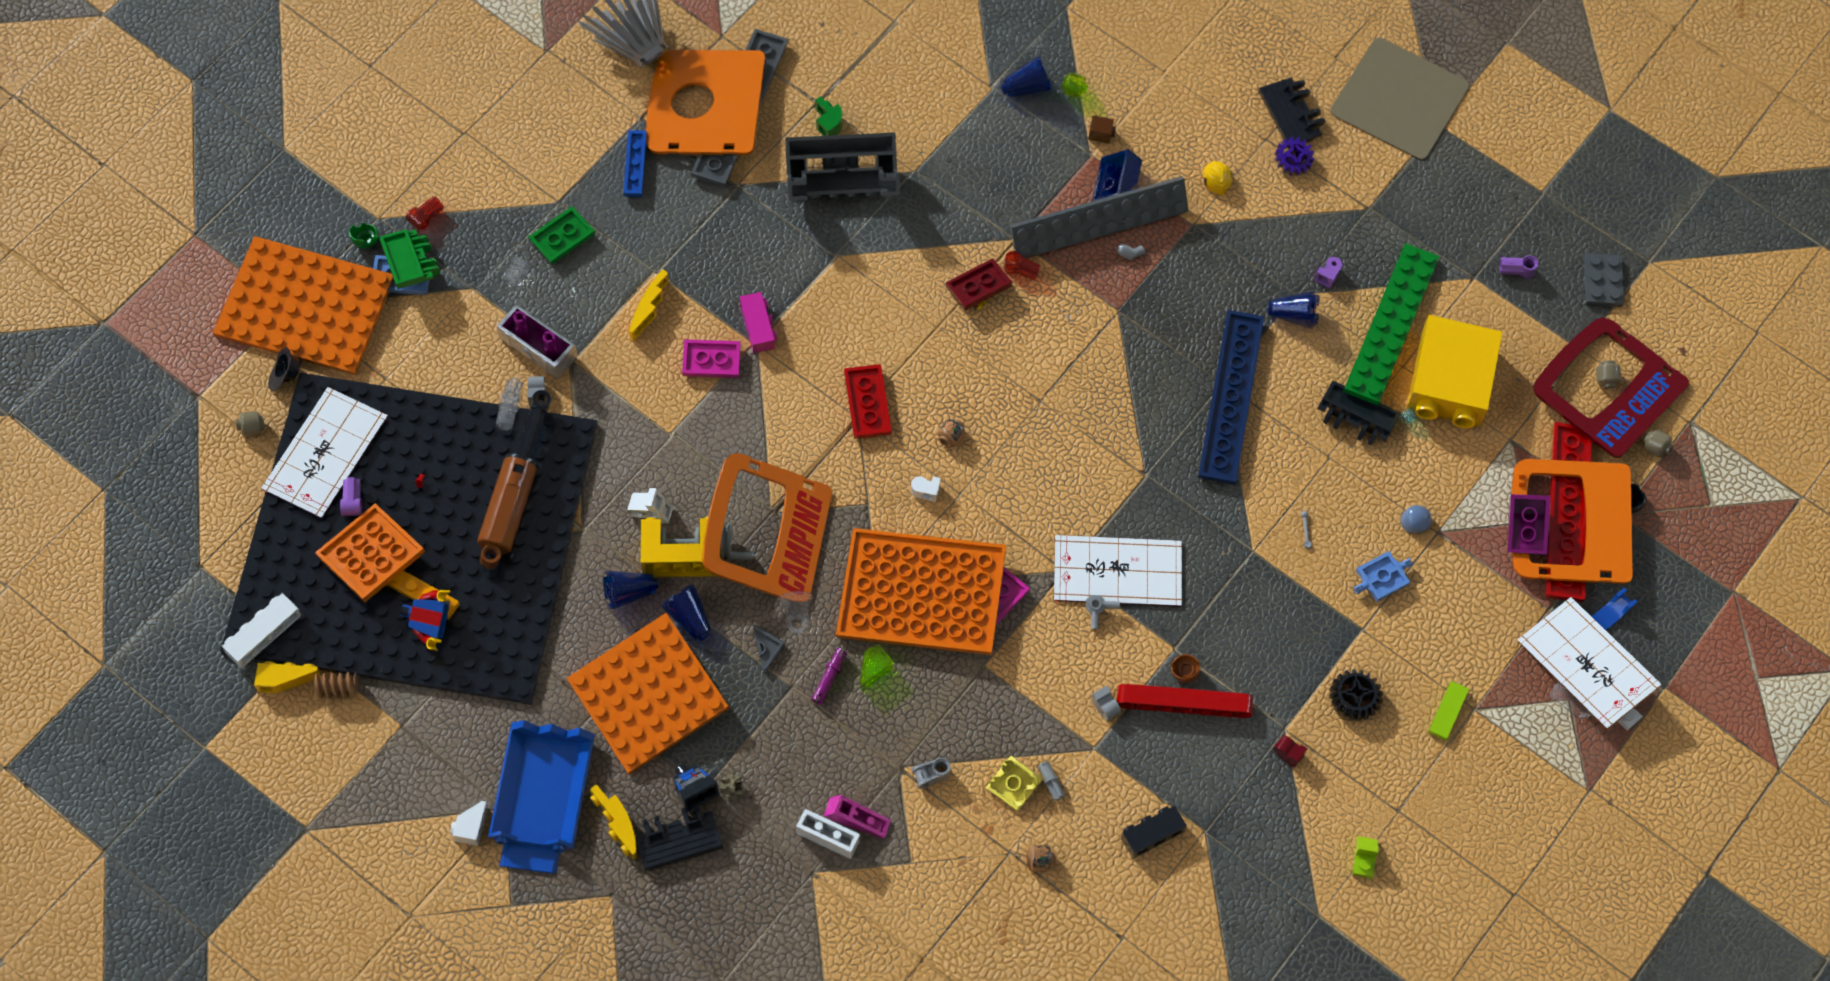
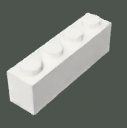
M283 593L274 597L265 609L259 610L249 623L243 624L239 632L226 639L222 646L225 653L242 669L301 617L300 611Z

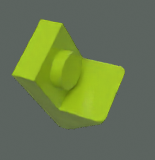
M1357 836L1353 876L1369 879L1374 877L1375 861L1379 852L1378 840Z

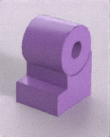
M1330 257L1326 262L1325 268L1320 267L1314 281L1330 289L1340 273L1342 261L1337 257Z

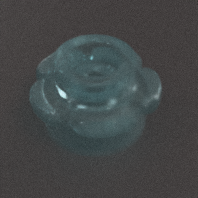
M1412 407L1400 414L1402 423L1406 422L1407 424L1413 422L1417 417Z

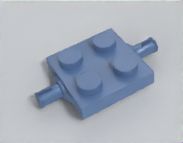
M1388 551L1356 569V572L1361 578L1362 583L1353 587L1354 592L1359 594L1367 590L1375 601L1378 602L1410 584V581L1406 577L1404 569L1413 565L1412 561H1410L1411 559L1408 558L1399 563Z

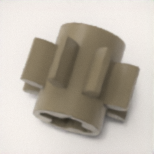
M727 774L726 778L721 779L719 789L723 797H728L729 800L737 799V795H742L744 783L740 776L735 777L734 774Z

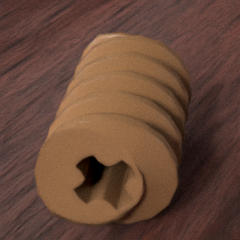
M347 672L345 678H343L342 673H339L336 679L333 673H331L329 679H327L325 673H323L321 679L315 674V691L319 699H322L324 694L327 698H331L332 693L335 698H339L340 693L343 698L347 697L348 693L351 697H355L358 689V676L356 672L353 678Z

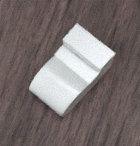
M915 477L911 482L912 495L916 498L936 502L941 478L933 477L932 481H928L924 477Z

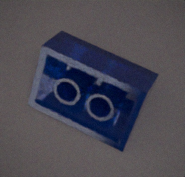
M1130 149L1101 157L1092 201L1137 189L1142 159Z

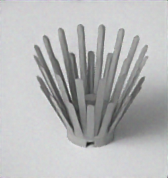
M605 0L623 23V26L609 11L604 10L602 12L598 7H593V11L614 31H611L597 18H590L587 15L583 16L584 19L596 28L582 21H579L580 24H578L596 35L597 39H593V41L636 62L639 68H643L642 62L648 65L662 55V47L665 51L669 48L664 40L658 0H631L632 4L629 0H623L628 10L625 9L620 1H617L615 5L612 0Z

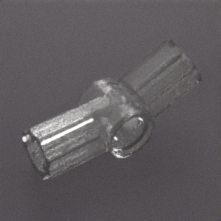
M519 378L507 380L504 392L500 393L496 427L504 431L513 428L515 414L519 410L523 383Z

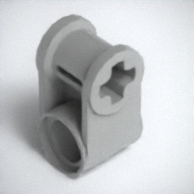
M938 758L913 767L911 772L915 774L917 779V788L924 789L947 780L951 774V767L947 759ZM940 766H943L947 770L943 773H940L936 769Z

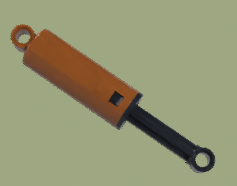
M538 390L533 394L530 412L516 454L510 453L505 455L477 539L478 545L482 548L480 563L486 569L497 567L501 555L511 552L538 469V464L531 459L544 416L551 404V396L545 390ZM542 400L545 402V404L541 405L538 404L536 401ZM492 554L495 556V559H487L485 555Z

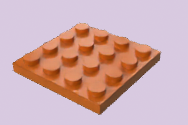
M375 503L316 551L315 554L356 595L366 602L423 555L425 550Z

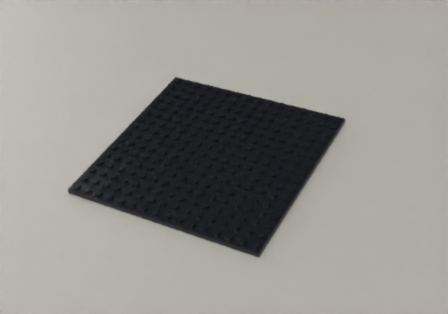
M299 373L272 471L327 387L386 414L387 417L348 476L360 479L361 481L360 498L362 500V514L376 503L425 550L423 555L403 571L438 590H450V593H447V595L458 600L460 604L451 618L447 619L443 638H436L441 640V643H436L438 651L428 649L426 644L413 633V628L408 626L410 618L403 617L400 614L402 606H412L414 600L385 585L369 600L364 602L316 556V551L359 517L341 516L340 500L343 499V485L322 517L266 491L222 646L227 638L239 632L243 624L249 623L259 610L265 609L274 597L283 593L299 609L301 617L253 659L281 664L294 663L298 666L312 664L323 671L342 674L349 672L353 676L356 672L359 677L532 705L598 424L597 420L549 412L545 414L531 459L538 464V469L511 552L501 555L497 567L486 569L480 563L482 548L478 545L477 539L506 454H516L530 409ZM420 474L425 475L422 488H418L415 485V480ZM492 554L485 555L487 559H495V556ZM221 646V654H226L223 647Z

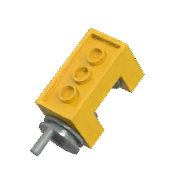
M708 516L700 518V527H696L694 539H667V530L665 527H662L661 519L654 517L641 519V568L643 578L716 576L708 572L702 562ZM728 522L727 526L723 525L720 558L723 561L725 557H728V561L754 560V552H731V522Z

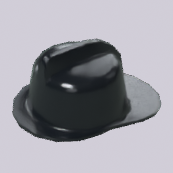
M284 347L279 352L269 376L268 387L272 391L277 390L284 381L293 380L299 373L302 359L291 354L287 347Z

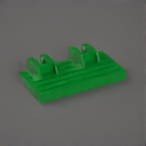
M404 229L379 237L397 289L434 279V276L441 273L435 258L426 259L425 253L432 249L428 236H418L416 229L411 231Z

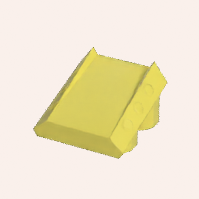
M1010 756L1009 759L1003 762L1001 769L991 779L986 788L1019 811L1043 778L1019 760Z

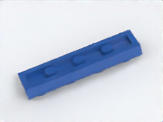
M628 130L624 197H642L647 131Z

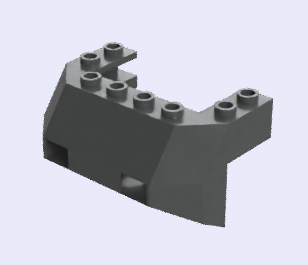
M895 132L785 138L788 198L793 203H804V200H807L809 195L810 198H821V195L835 198L839 197V194L855 197L858 196L857 193H865V196H874L876 192H880L881 196H884L885 199H895L896 195H900ZM858 156H875V164L859 165ZM822 158V166L807 167V159Z

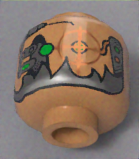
M958 419L946 420L937 432L939 442L948 448L958 446L966 434L963 428L964 424Z
M1033 845L1030 850L1026 851L1027 867H1030L1033 872H1048L1051 870L1052 864H1056V854L1051 852L1049 845Z

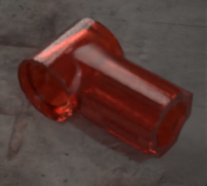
M432 196L419 208L414 207L410 209L405 219L418 231H423L428 227L430 220L444 209V206L436 196Z
M1009 251L1005 255L1003 269L1006 273H1017L1034 281L1041 267L1040 264L1022 258L1016 251Z

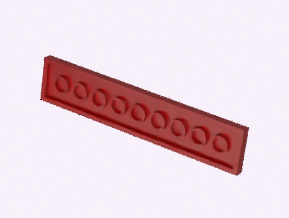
M1554 422L1551 460L1591 462L1592 440L1571 424ZM1550 476V513L1546 564L1580 566L1584 561L1586 541V511L1583 483L1579 477ZM1546 569L1547 575H1550V570ZM1546 579L1545 598L1568 600L1571 597L1576 602L1583 603L1585 601L1586 582Z

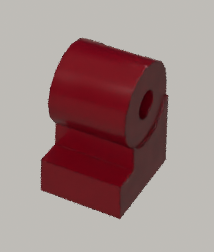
M1283 735L1273 747V750L1295 768L1304 757L1307 748L1302 744L1295 743L1290 737Z

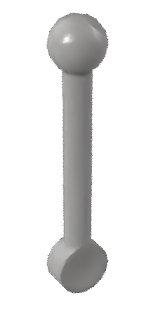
M1303 511L1301 517L1303 518L1305 532L1304 548L1309 549L1312 543L1309 541L1308 512Z

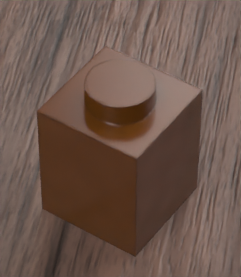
M1093 115L1088 140L1109 144L1110 138L1115 136L1116 127L1113 126L1114 119Z

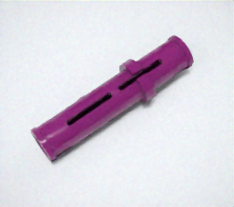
M836 648L811 698V701L815 703L818 696H820L817 702L818 705L823 704L848 654L844 650L839 657L841 648Z

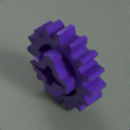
M1290 137L1289 141L1284 139L1282 144H1278L1274 154L1276 155L1275 162H1279L1278 168H1284L1283 173L1289 171L1291 176L1295 172L1299 176L1300 172L1305 174L1307 169L1311 168V163L1314 161V157H1312L1314 151H1309L1311 145L1306 146V140L1300 142V138L1297 137L1296 141H1294Z

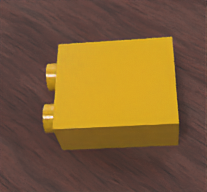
M1428 315L1421 333L1406 409L1415 411V414L1422 419L1433 420L1437 417L1450 419L1455 426L1460 428L1480 426L1489 407L1503 332Z

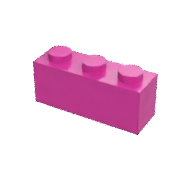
M761 292L740 296V307L753 353L775 349V341L778 340L776 331L771 329V325H773L772 316L767 314L766 309H769L767 299L763 298Z

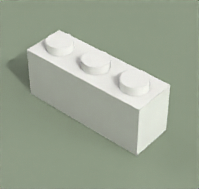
M807 809L804 810L796 825V834L849 859L852 858L860 842V834Z

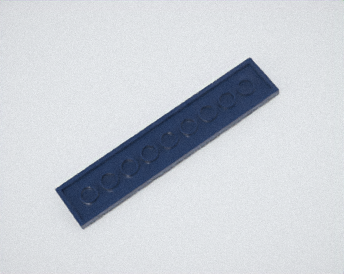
M1227 310L1198 478L1232 485L1236 484L1264 316Z

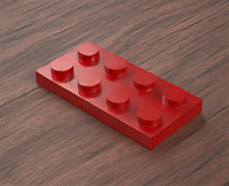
M881 364L844 368L854 439L892 435Z

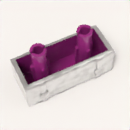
M515 305L497 325L498 335L501 340L557 379L561 377L578 357L575 344L518 305Z

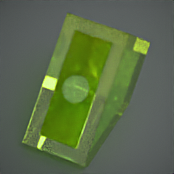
M879 644L875 647L871 646L864 652L860 679V689L862 691L893 669L894 661Z

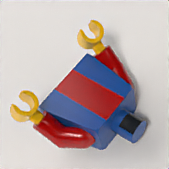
M450 590L427 592L422 594L419 599H414L412 606L403 605L401 608V616L410 618L408 626L413 628V633L426 644L428 649L438 651L436 643H441V640L436 638H443L451 602L446 598V594L450 593Z

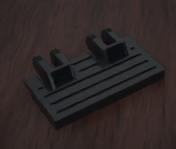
M1292 77L1260 87L1258 92L1283 140L1289 141V138L1292 137L1296 141L1297 137H1299L1300 142L1306 140L1307 143L1313 141L1314 138L1322 136L1318 127L1324 125L1326 120L1318 118L1309 121L1319 116L1321 111L1319 108L1309 111L1305 101L1301 99L1309 96L1311 92L1309 89L1294 92L1303 88L1306 83L1304 80L1294 82Z
M1332 381L1317 408L1322 412H1325L1327 407L1330 408L1323 423L1327 424L1331 415L1338 418L1334 422L1333 428L1338 429L1344 416H1347L1344 422L1359 429L1361 424H1364L1357 437L1358 440L1361 441L1365 432L1372 434L1368 440V445L1372 446L1380 432L1381 434L1378 439L1386 442L1401 413L1381 403L1375 405L1343 392L1344 385Z
M696 807L693 811L697 819L690 821L688 812L686 813L684 808H682L681 811L686 827H683L682 821L678 820L665 824L666 833L663 831L659 815L654 817L658 831L653 833L650 832L647 819L642 820L647 839H644L642 832L635 833L634 835L645 872L723 849L712 811L703 813L705 821H703L699 807Z

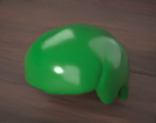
M362 222L358 227L352 225L348 231L351 242L360 249L374 246L379 239L378 230L372 224Z

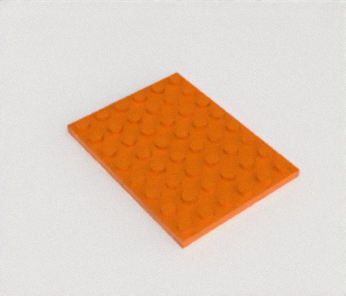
M254 236L217 321L213 335L279 354L281 349L287 347L291 354L300 357L302 361L356 375L388 296L389 288L393 284V276L391 273Z
M853 528L836 638L992 655L1006 545Z

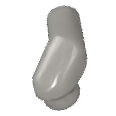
M1120 244L1117 247V252L1122 257L1132 260L1145 254V249L1142 245L1133 249L1127 245Z

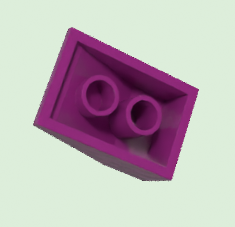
M1510 494L1507 552L1547 554L1550 496Z

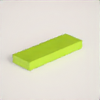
M1453 681L1450 682L1428 733L1445 741L1447 740L1469 691L1468 688Z

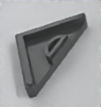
M754 625L753 631L763 673L766 674L785 647V642Z

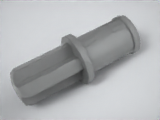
M1046 761L1039 764L1038 769L1045 781L1044 785L1048 787L1053 799L1057 801L1062 799L1064 793L1058 782L1059 777L1055 776L1050 762Z

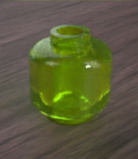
M1070 72L1068 75H1065L1061 89H1063L1066 95L1080 98L1082 93L1086 94L1089 84L1086 83L1085 76Z

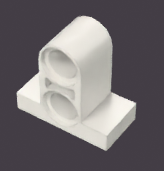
M650 488L648 493L632 494L627 513L637 518L654 517L661 519V523L669 524L674 506L656 488Z

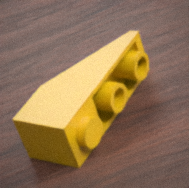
M265 661L257 665L254 686L257 692L278 694L314 680L315 674L320 678L321 674L318 667L312 664L298 666L294 663H284L283 665Z

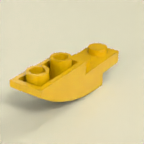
M596 784L590 789L592 795L590 799L596 807L600 805L604 810L602 814L610 822L608 824L609 836L614 842L618 840L622 845L620 849L626 857L631 856L633 860L637 859L635 835L625 808L616 795L608 799Z

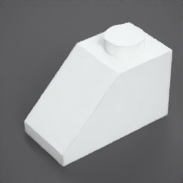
M486 801L479 802L457 816L456 822L452 823L450 834H452L455 842L479 846L488 811Z

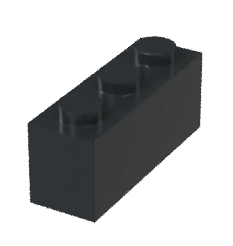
M1175 805L1170 808L1166 806L1160 809L1157 815L1153 817L1149 815L1143 818L1140 824L1136 826L1132 824L1124 828L1121 840L1132 859L1184 833L1187 825Z

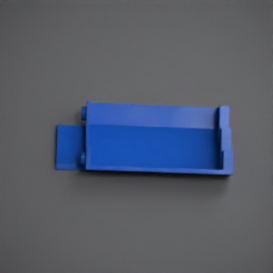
M525 720L511 723L488 835L489 838L496 840V843L503 845L499 867L556 874L560 853L574 848L595 738L594 733L582 728L565 730L554 724L539 727Z

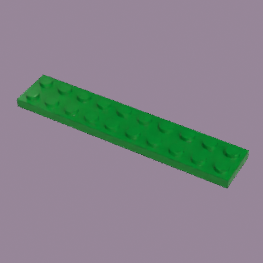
M1407 243L1404 244L1343 392L1379 405L1439 259L1438 255Z

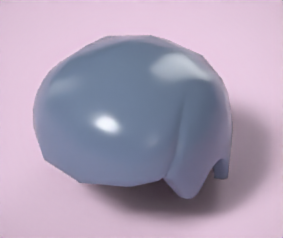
M1413 505L1402 513L1400 521L1402 527L1408 533L1415 532L1421 534L1431 527L1432 516L1426 507Z

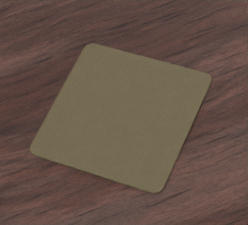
M1378 37L1371 43L1332 105L1330 112L1334 117L1417 159H1425L1468 90L1469 83L1467 80Z

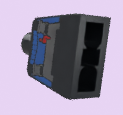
M680 765L676 768L675 773L677 775L673 777V782L686 813L720 795L716 780L700 766L695 765L687 769L685 765Z

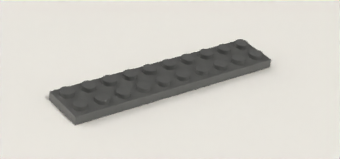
M755 29L746 50H759L765 54L760 109L789 42L787 38ZM725 146L724 150H734V146ZM698 155L691 171V177L726 187L739 155Z
M1180 176L1010 225L1015 258L1018 261L1189 212L1185 179Z

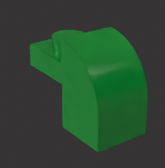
M820 96L815 100V110L821 115L816 120V130L822 136L837 135L842 128V109L839 104L832 107L828 100L825 101Z

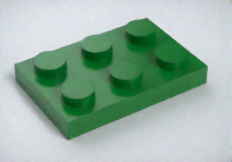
M571 206L528 236V239L552 265L594 236L595 230Z

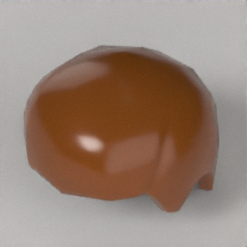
M1180 655L1171 663V673L1181 683L1194 682L1201 671L1200 662L1193 655Z

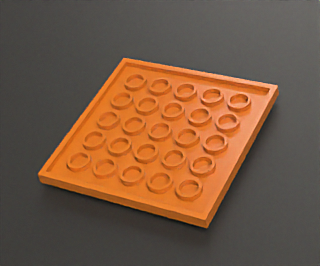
M667 613L567 677L572 688L629 775L730 709Z

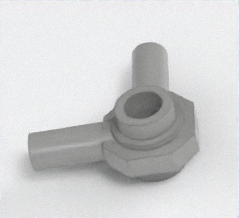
M1090 595L1086 599V610L1091 614V629H1099V614L1104 609H1120V601H1105L1101 595Z

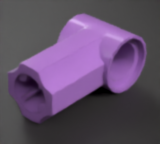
M1531 255L1524 258L1501 257L1500 274L1521 275L1523 278L1528 279L1535 275L1538 267V260Z
M348 477L343 480V499L340 500L341 516H360L362 514L360 479Z

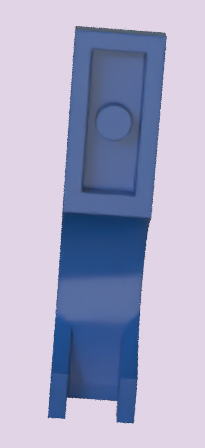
M1625 588L1619 591L1602 609L1591 616L1605 630L1614 625L1637 604L1635 599L1631 602L1624 594L1627 591Z

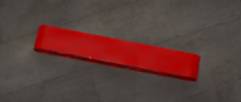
M1120 684L1117 686V703L1120 708L1235 718H1250L1253 716V696L1246 693L1135 684Z

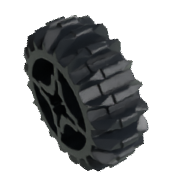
M1354 668L1351 673L1346 670L1344 675L1338 674L1337 679H1334L1332 682L1333 686L1330 687V692L1332 693H1330L1329 699H1333L1331 706H1337L1336 712H1343L1342 718L1348 715L1349 721L1355 717L1358 722L1361 720V716L1364 720H1367L1369 715H1375V711L1380 709L1379 704L1383 702V699L1380 698L1383 695V691L1379 690L1381 684H1375L1377 679H1371L1370 673L1364 675L1363 669L1359 673ZM1352 683L1350 689L1341 691L1344 685ZM1371 699V703L1367 706H1360L1362 701Z

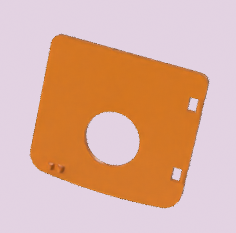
M669 50L664 52L658 58L649 98L646 125V144L648 149L655 154H751L755 145L765 54L759 50ZM692 85H699L709 89L714 96V102L706 114L689 119L683 118L673 111V98L681 89ZM669 145H679V149H669ZM725 146H734V150H724Z

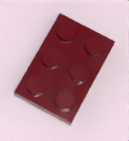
M993 258L945 282L946 288L965 311L1013 286L1011 279Z

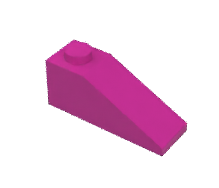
M843 795L831 797L824 813V817L840 825L882 839L885 838L891 822L890 819Z

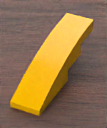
M663 269L649 285L634 313L629 329L631 341H634L657 316L656 306L663 299L662 289L669 283L668 272Z

